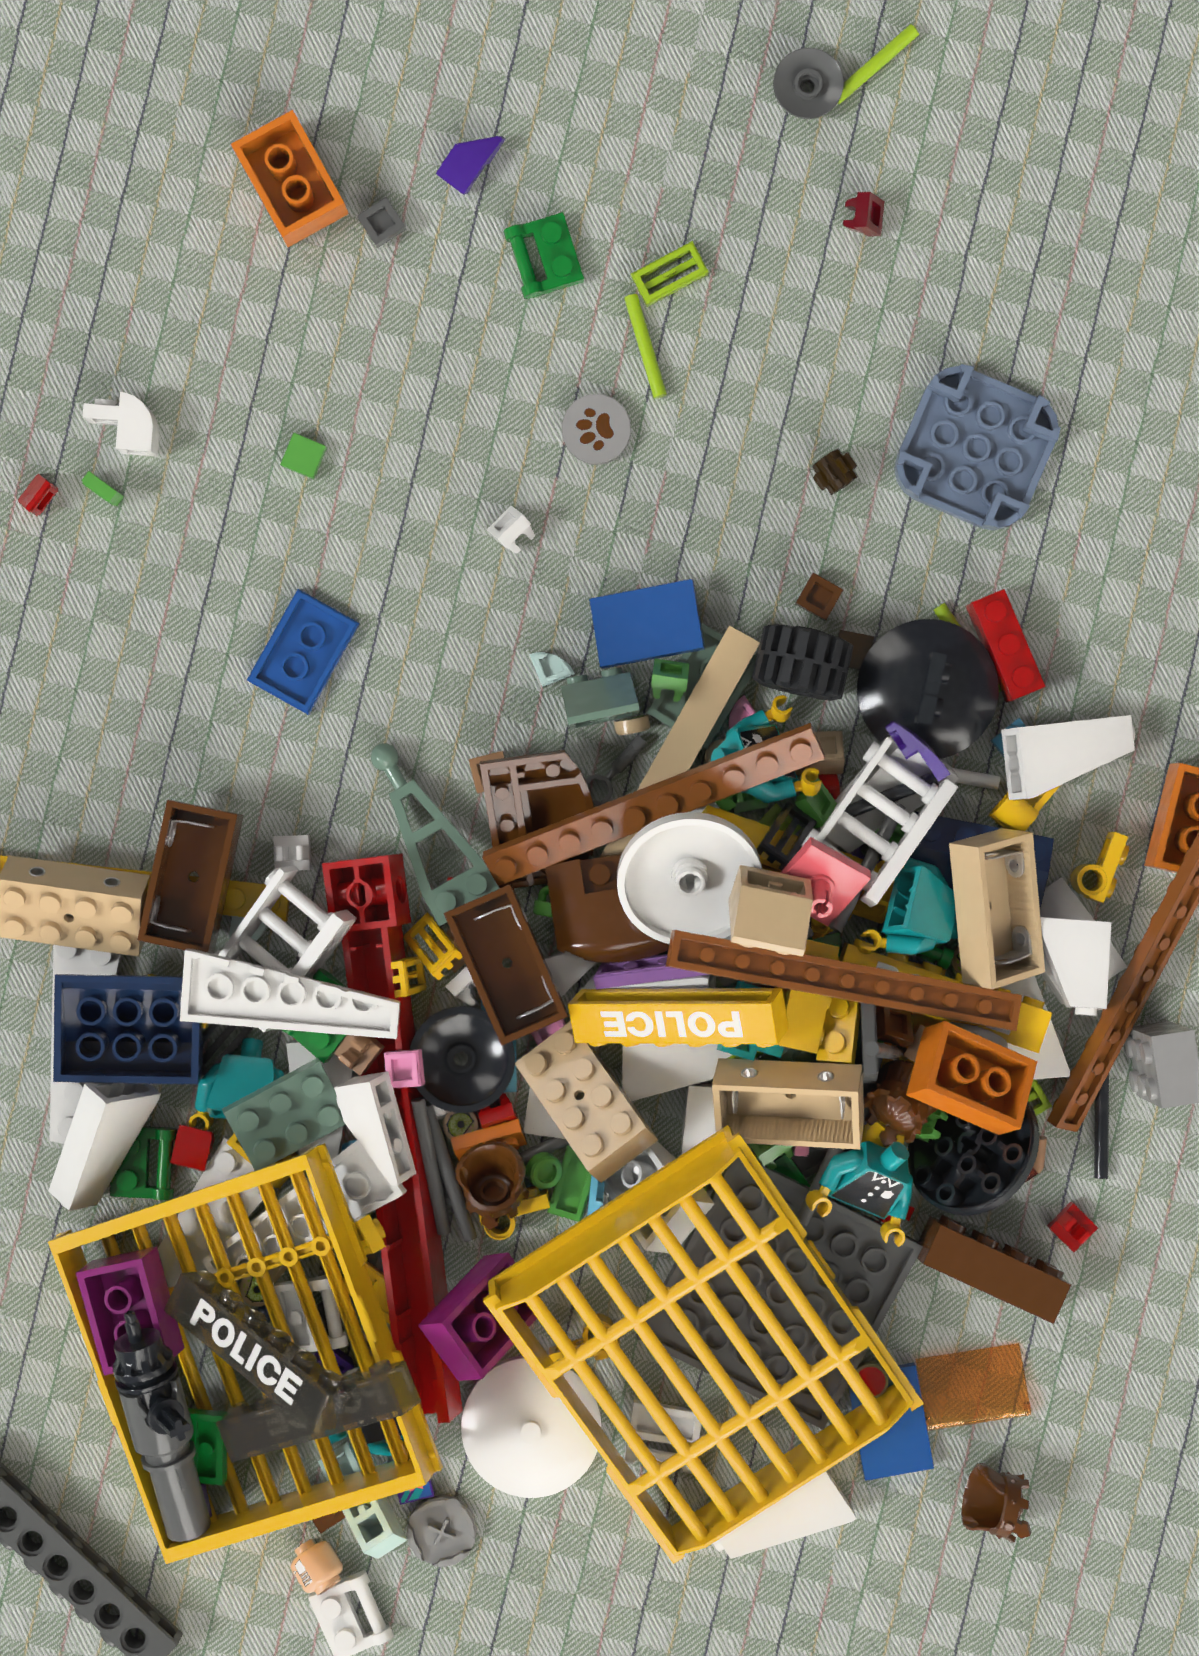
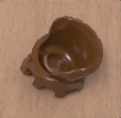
M892 1060L880 1068L876 1084L867 1093V1096L863 1098L864 1108L867 1107L869 1111L865 1121L869 1126L878 1122L885 1128L879 1134L884 1147H888L893 1142H896L897 1135L905 1136L904 1141L912 1143L916 1134L921 1135V1129L928 1122V1116L938 1110L906 1095L914 1064L908 1061Z
M494 1140L486 1141L485 1144L481 1142L467 1150L460 1158V1162L457 1163L455 1170L456 1179L463 1187L462 1192H464L466 1198V1209L470 1214L476 1212L481 1215V1224L487 1229L491 1230L498 1226L499 1217L508 1214L511 1219L518 1214L517 1207L523 1198L528 1200L529 1190L525 1184L526 1169L524 1161L518 1150L510 1144Z
M977 1463L970 1473L963 1495L961 1510L963 1526L971 1531H989L991 1535L997 1536L998 1539L1004 1538L1011 1543H1014L1016 1539L1012 1532L1021 1539L1030 1536L1032 1532L1029 1522L1019 1520L1023 1509L1028 1510L1029 1501L1025 1500L1022 1494V1489H1029V1480L1024 1479V1474L998 1473L985 1463Z

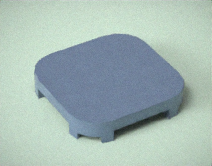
M961 364L960 366L946 368L936 374L924 390L897 453L894 466L896 481L903 492L915 501L979 528L992 531L1004 529L1021 519L1030 507L1029 503L1053 447L1058 441L1061 427L1058 426L1057 415L1051 408L1050 401L1041 395L1033 396L973 370V366Z

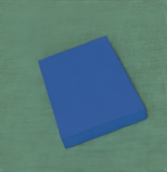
M693 579L589 599L599 664L602 669L705 650Z
M297 589L247 681L310 715L360 623Z
M913 1362L898 1365L922 1399L916 1364ZM887 1374V1377H888V1386H887V1388H888V1387H890L891 1385H893L894 1383L892 1382V1380L890 1379V1377H889L888 1374ZM848 1384L851 1408L854 1410L862 1405V1403ZM923 1405L913 1411L909 1408L886 1433L859 1449L865 1481L934 1469Z

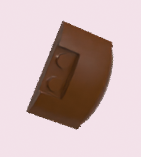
M565 750L479 761L493 847L594 808L585 777ZM594 849L559 863L577 859L586 860L590 855H593ZM546 868L502 884L499 888L511 883L513 888L548 884Z
M622 854L586 860L577 859L546 867L556 944L559 952L565 954V951L579 958H584L583 960L622 963L646 959L668 951L669 944L655 940L639 930L627 917L622 908L617 889V870Z

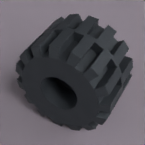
M782 624L767 625L763 628L752 679L762 686L790 694L829 701L842 699L854 646L840 637L813 628Z

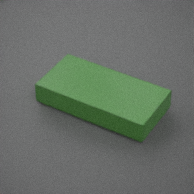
M569 1144L566 1147L561 1164L563 1168L562 1176L554 1187L550 1208H548L547 1213L579 1222L582 1220L589 1197L591 1174L584 1167Z

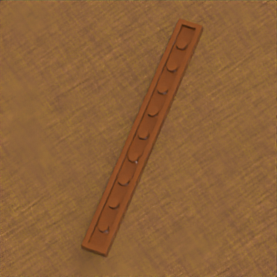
M808 723L483 851L482 858L495 882L500 886L639 832L643 827L659 818L693 811L824 760L825 753L812 724Z
M1199 832L1190 849L1185 853L1183 863L1174 880L1169 884L1167 893L1157 912L1152 916L1143 939L1135 948L1134 956L1125 973L1120 977L1117 988L1107 1005V1009H1103L1094 1032L1086 1041L1084 1051L1076 1066L1071 1070L1070 1077L1060 1096L1053 1104L1047 1121L1056 1128L1078 1132L1199 904Z
M672 930L665 966L1011 1031H1017L1022 995L806 954L803 957L792 954L782 955L763 948L744 947L727 939L679 930Z

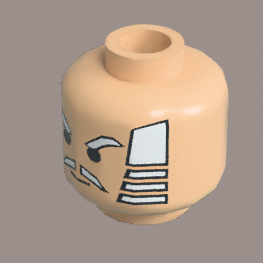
M310 1539L294 1550L297 1557L292 1561L290 1568L306 1593L315 1592L317 1596L321 1595L341 1580L339 1574L342 1572L343 1564L329 1542L321 1541L315 1544L313 1539Z

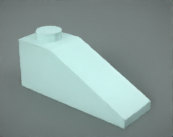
M346 1442L334 1450L343 1476L361 1471L356 1454L350 1443ZM320 1459L318 1463L327 1481H329L322 1459ZM385 1497L342 1510L363 1553L379 1559L408 1540Z

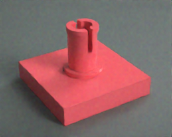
M812 837L807 840L780 872L811 879L813 903L810 917L828 927L832 920L839 916L871 879L869 869Z

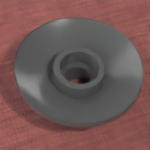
M801 48L786 55L777 66L773 79L774 94L780 106L789 114L801 119H815L829 113L839 102L844 86L843 74L837 61L825 51L816 48ZM805 82L811 83L814 90L806 93L801 89V85Z

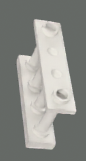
M888 737L880 745L875 741L872 743L862 758L867 762L820 831L818 832L813 828L801 845L803 846L812 837L846 856L824 840L835 823H837L882 855L881 859L885 863L878 873L873 870L871 871V879L862 888L865 892L860 897V900L869 907L878 904L958 788L948 779H945L938 786L935 783L930 785L885 753L893 742ZM876 765L922 796L921 801L925 805L918 815L914 812L908 813L865 782ZM856 794L902 825L901 830L905 834L898 844L894 841L889 843L845 812V809Z
M294 865L276 868L266 878L264 882L266 888L223 949L214 954L236 959L243 949L263 967L313 979V975L319 968L323 967L357 918L347 909L327 914L290 883L298 872V868ZM281 894L318 924L317 929L320 932L313 941L304 939L271 911V908ZM262 922L299 952L297 956L300 960L294 968L288 969L251 938ZM260 1028L263 1032L273 1030L270 1028Z

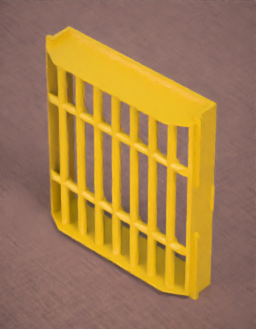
M729 1125L488 1281L489 1295L483 1298L485 1305L553 1398L559 1397L607 1462L606 1472L673 1564L684 1558L685 1553L708 1547L880 1437L909 1408L913 1411L924 1404L859 1307L852 1306L834 1280L836 1277L814 1243L806 1239L807 1231L739 1132L734 1134ZM738 1157L779 1215L778 1218L763 1228L757 1227L721 1174ZM709 1183L746 1235V1239L732 1248L725 1245L691 1196ZM678 1203L716 1256L715 1259L701 1268L696 1267L661 1217V1214ZM647 1223L686 1276L671 1287L665 1286L630 1236ZM786 1229L790 1231L860 1334L844 1346L839 1345L768 1243V1241ZM617 1243L655 1295L653 1299L641 1307L634 1305L600 1257L601 1253ZM754 1250L758 1252L828 1356L814 1365L807 1363L737 1261ZM586 1263L625 1316L610 1327L603 1324L569 1276L570 1273ZM723 1270H726L797 1372V1376L783 1385L777 1383L708 1284V1280ZM555 1283L558 1284L594 1335L593 1338L580 1346L572 1343L538 1295ZM694 1289L767 1392L766 1396L755 1403L750 1404L745 1400L677 1303V1300ZM523 1302L527 1303L564 1356L556 1362L552 1361L513 1306ZM663 1309L736 1410L737 1414L724 1423L716 1421L646 1322V1320ZM632 1329L636 1331L707 1431V1434L693 1443L687 1442L615 1341ZM867 1347L870 1348L894 1383L878 1398L874 1397L849 1360ZM601 1349L606 1351L676 1449V1454L663 1462L656 1460L585 1361L587 1358ZM572 1368L575 1370L647 1470L645 1474L638 1478L635 1476L565 1379L564 1373ZM835 1368H838L862 1403V1405L846 1415H843L819 1380ZM806 1387L832 1423L815 1435L789 1400L790 1397ZM776 1406L802 1442L785 1454H783L759 1419V1417ZM745 1426L748 1427L772 1461L756 1473H753L728 1438ZM715 1445H717L742 1481L726 1492L722 1491L698 1457ZM684 1465L688 1466L712 1500L695 1512L669 1478L670 1474ZM655 1484L658 1485L682 1519L673 1526H671L646 1491Z
M325 1143L310 1148L300 1156L73 1233L71 1229L57 1234V1237L48 1241L95 1369L100 1392L111 1422L117 1429L166 1564L424 1486L435 1472L443 1469L401 1351L395 1348L366 1269L365 1262L367 1257ZM304 1170H306L307 1176L309 1178L311 1187L313 1189L314 1195L316 1197L318 1206L320 1208L329 1235L326 1234V1231L324 1229L318 1209L316 1207L307 1179L305 1177ZM289 1175L313 1238L312 1241L297 1246L294 1245L271 1182ZM258 1186L281 1249L279 1252L264 1257L240 1192ZM224 1197L227 1199L249 1262L234 1267L230 1265L208 1205L209 1202ZM191 1208L195 1209L217 1269L216 1273L204 1277H199L176 1214ZM162 1218L186 1281L168 1289L185 1347L178 1354V1358L197 1409L213 1410L173 1301L190 1297L196 1308L201 1298L209 1304L205 1293L206 1290L218 1286L223 1287L239 1332L242 1331L247 1335L243 1343L248 1357H250L255 1344L257 1343L259 1346L260 1344L237 1280L253 1276L256 1278L288 1369L303 1381L301 1386L295 1382L294 1385L299 1399L306 1401L312 1409L313 1417L309 1426L329 1481L311 1486L291 1429L279 1432L277 1436L297 1491L279 1496L256 1430L268 1426L278 1427L284 1425L283 1421L271 1423L270 1417L281 1414L279 1411L268 1414L265 1412L256 1416H250L226 1348L218 1346L213 1340L212 1327L216 1322L215 1319L213 1322L207 1323L199 1317L237 1422L228 1424V1439L236 1436L244 1439L265 1500L251 1505L247 1504L227 1449V1481L225 1486L234 1510L216 1515L208 1493L212 1512L210 1528L199 1537L182 1542L172 1541L167 1537L150 1473L143 1468L141 1462L142 1455L135 1451L119 1392L115 1385L114 1374H103L76 1272L87 1265L82 1245L100 1239L107 1257L119 1255L121 1253L114 1234L132 1229L139 1250L151 1248L153 1245L145 1224ZM332 1249L335 1250L411 1459H408L388 1402L383 1403L380 1393L374 1395L367 1394L363 1390V1382L353 1385L359 1387L364 1396L371 1397L394 1460L375 1466L356 1412L348 1410L341 1403L340 1390L345 1385L300 1259L315 1254L320 1257L365 1380L378 1376L332 1251ZM282 1265L288 1268L331 1389H333L343 1415L341 1416L361 1471L345 1476L341 1472L323 1420L319 1421L310 1395L313 1392L268 1272L270 1269ZM203 1308L202 1312L208 1316L209 1312ZM218 1330V1337L220 1340H222L221 1334ZM260 1350L253 1365V1370L266 1406L270 1407L281 1402L279 1396L274 1392L275 1385H266L258 1377L257 1364L264 1356L262 1350ZM265 1364L263 1374L266 1378H271L268 1366ZM376 1383L370 1384L369 1387L372 1389L376 1388L377 1385ZM352 1390L347 1391V1400L352 1404L351 1400L357 1399V1395ZM328 1393L317 1396L322 1409L332 1406ZM288 1405L284 1406L289 1420L293 1417H306V1411L301 1405L295 1406L294 1411L288 1412Z

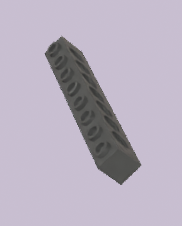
M0 1461V1543L6 1549L14 1550L24 1559L23 1562L26 1568L35 1575L40 1574L49 1583V1588L57 1597L65 1598L75 1607L77 1616L86 1623L91 1622L100 1631L102 1639L109 1646L117 1647L126 1656H168L178 1645L183 1633ZM3 1507L13 1508L16 1511L17 1519L6 1517ZM28 1531L38 1532L42 1536L43 1543L33 1542L29 1538ZM54 1555L64 1556L68 1561V1567L58 1566L54 1561ZM79 1580H89L94 1586V1591L84 1590L80 1586ZM111 1603L116 1605L120 1614H109L105 1609V1604ZM130 1629H141L146 1638L137 1639L133 1637Z

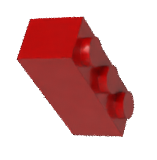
M1005 589L966 605V610L977 636L993 660L998 683L1002 689L1001 693L1005 702L1013 701L1046 687Z

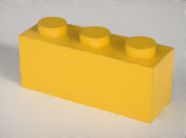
M807 939L804 954L839 961L838 953L840 947ZM782 988L789 1029L776 1045L817 1054L818 1048L824 1039L825 1031L823 1024L826 1010L831 1005L832 997Z

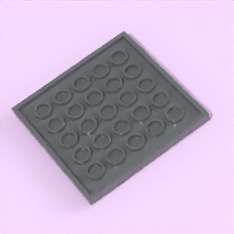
M738 1157L723 1171L722 1176L757 1227L763 1228L778 1218L779 1215ZM760 1163L797 1216L810 1187ZM713 1190L710 1198L714 1205L705 1216L725 1245L732 1248L746 1239V1235L718 1194ZM827 1196L832 1204L831 1212L827 1216L821 1217L817 1213L816 1207L808 1226H803L807 1231L806 1239L814 1243L836 1276L834 1280L851 1305L859 1307L877 1333L919 1256L923 1245L921 1242L905 1235L903 1245L897 1247L894 1242L896 1232H892L888 1236L887 1243H885L880 1234V1228L883 1223ZM695 1227L683 1248L696 1267L701 1268L715 1259L716 1256ZM786 1229L768 1241L837 1343L844 1346L860 1335L790 1231ZM754 1250L737 1261L807 1363L814 1365L828 1356L758 1252ZM676 1262L664 1281L666 1287H671L686 1277ZM726 1270L708 1280L707 1282L777 1383L783 1385L797 1376L793 1366ZM695 1289L677 1300L681 1309L736 1387L759 1399L766 1396L767 1392ZM664 1309L646 1320L671 1356L710 1374ZM636 1334L637 1339L642 1341L638 1334ZM868 1347L849 1359L855 1369L859 1366ZM835 1368L819 1380L837 1405L848 1383L838 1368ZM807 1387L789 1398L804 1421L824 1430L829 1418Z

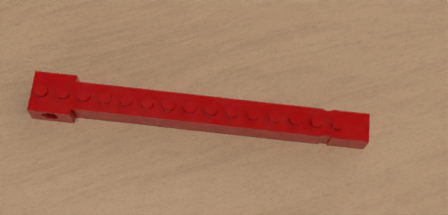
M403 853L322 863L328 913L347 909L357 918L342 939L347 987L400 1001L397 1039L374 1037L385 1048L363 1075L386 1072L384 1053L387 1051L410 1050V1045L415 1035L411 995L395 998L394 991L401 989L400 983L393 984L392 976L399 975V970L391 969V962L406 958L402 925L411 923ZM416 1087L393 1088L416 1174L402 1182V1185L407 1190L402 1196L376 1209L377 1220L380 1222L386 1235L382 1239L386 1247L381 1249L391 1336L396 1350L402 1353L423 1413H437L438 1423H450L463 1411L460 1384L418 1326L448 1294L441 1235L437 1234L411 1104L412 1099L423 1096Z

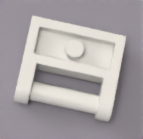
M327 1276L307 1278L312 1294L313 1291H321L329 1333L328 1338L332 1349L347 1346L349 1344L347 1333L342 1330L339 1309ZM292 1280L276 1282L274 1288L298 1354L318 1351Z
M634 1399L630 1423L641 1439L671 1444L641 1400ZM661 1404L687 1442L693 1443L699 1439L702 1424L690 1408ZM626 1442L624 1460L626 1463L634 1464L635 1461L640 1460ZM649 1449L656 1460L660 1462L676 1454L674 1452ZM687 1465L681 1467L682 1472L693 1474Z
M366 1570L341 1579L336 1585L321 1595L317 1596L315 1592L309 1594L308 1599L333 1656H351L374 1645L386 1643L394 1637L390 1625L385 1624L368 1583L370 1579ZM351 1590L356 1591L373 1631L365 1634L347 1592Z

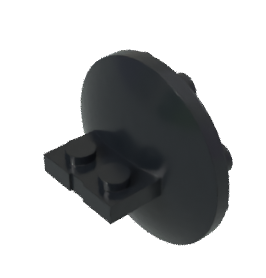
M937 619L914 620L889 630L873 644L866 654L857 679V701L861 716L867 728L880 743L887 737H890L885 726L895 721L921 737L941 759L965 750L984 733L994 716L999 695L996 668L984 645L964 628Z
M1029 1101L1027 1102L1021 1129L1000 1135L949 1113H946L948 1115L947 1121L937 1119L934 1129L941 1133L940 1138L929 1139L928 1142L915 1138L908 1146L909 1172L919 1193L938 1209L961 1216L988 1212L1010 1199L1028 1178L1034 1166L1039 1148L1038 1121Z

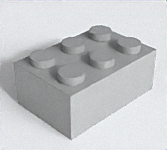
M1170 1021L1133 1026L1124 1043L1126 1056L1132 1059L1133 1071H1129V1082L1132 1091L1137 1092L1138 1097L1162 1109L1199 1103V1057L1194 1029Z

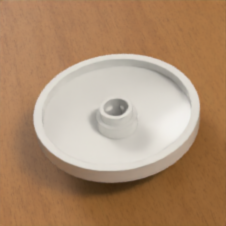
M699 812L668 815L643 827L625 847L617 870L619 900L627 917L639 930L663 943H670L672 930L724 939L731 935L728 900L739 866L744 865L762 869L760 857L749 837L737 826L723 818Z
M522 1355L497 1363L483 1379L477 1380L467 1397L461 1422V1434L465 1452L478 1474L486 1482L502 1492L526 1498L544 1497L558 1493L580 1479L596 1456V1447L559 1397L553 1398ZM573 1368L570 1369L563 1376L601 1427V1413L598 1402Z

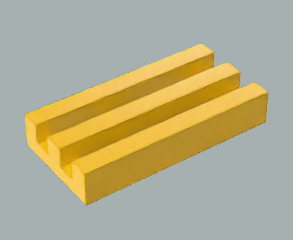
M428 912L403 936L429 972L438 980L444 976L441 972L444 968L450 970L454 966L451 961L455 957L458 960L462 958L459 948ZM427 924L448 949L446 953L442 951L424 928ZM418 933L439 959L436 963L432 961L414 938Z
M411 956L391 962V969L399 970V975L392 976L393 984L400 983L401 989L394 991L395 998L407 997L426 990L424 964L418 956ZM416 965V970H407V967ZM417 977L418 984L409 986V980Z

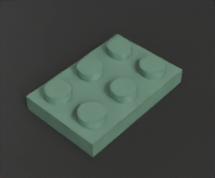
M703 623L701 628L705 650L684 653L678 661L690 663L686 692L683 693L680 701L676 702L673 701V690L662 689L660 699H655L647 712L648 715L671 729L723 635ZM753 655L702 748L708 749L752 677L757 658L756 655Z
M319 1058L222 1108L227 1121L255 1171L283 1159L346 1125L343 1121L341 1110L337 1105L335 1088Z

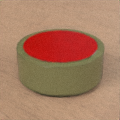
M872 1361L859 1364L856 1370L874 1397L878 1398L883 1395L888 1386V1377L883 1367Z

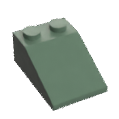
M620 667L601 671L602 678L588 680L587 675L567 678L568 685L561 686L569 729L638 715L640 709L630 672L622 673V668Z

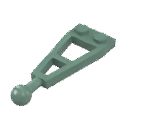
M387 743L379 744L371 752V762L376 769L385 771L395 789L389 793L422 897L439 927L447 924L444 916L445 912L500 888L482 858L414 780L409 783L406 782L397 766L399 755L396 748ZM411 795H414L435 819L412 832L402 800ZM444 830L474 867L432 890L417 844Z

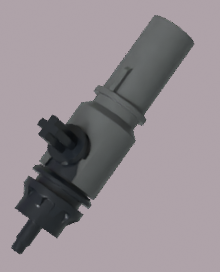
M130 1310L124 1314L127 1333L120 1336L113 1345L116 1355L113 1365L115 1385L119 1392L135 1451L142 1455V1466L150 1473L167 1537L177 1542L189 1541L204 1534L211 1525L193 1458L196 1453L195 1444L190 1440L194 1433L193 1424L172 1350L163 1344L159 1330L155 1328H141L136 1313Z

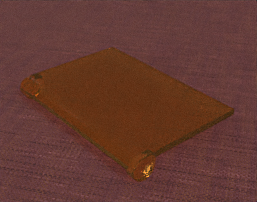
M1019 1343L915 1359L922 1401L924 1403L923 1408L927 1431L1031 1415Z

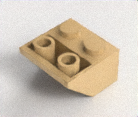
M740 865L728 900L731 942L748 948L758 947L772 950L782 955L792 954L803 957L813 903L811 879Z

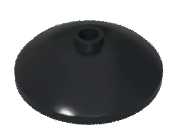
M468 1006L443 1009L423 1022L412 1039L410 1050L422 1049L425 1085L417 1086L416 1088L427 1101L442 1110L454 1113H469L483 1109L495 1102L504 1093L512 1079L515 1067L513 1043L511 1041L501 1046L487 1012ZM458 1052H465L468 1056V1060L464 1065H458L454 1061V1057Z

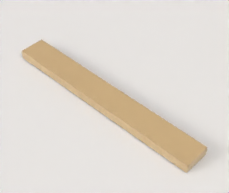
M729 625L638 790L689 771L760 642ZM636 833L608 843L600 857L622 854Z

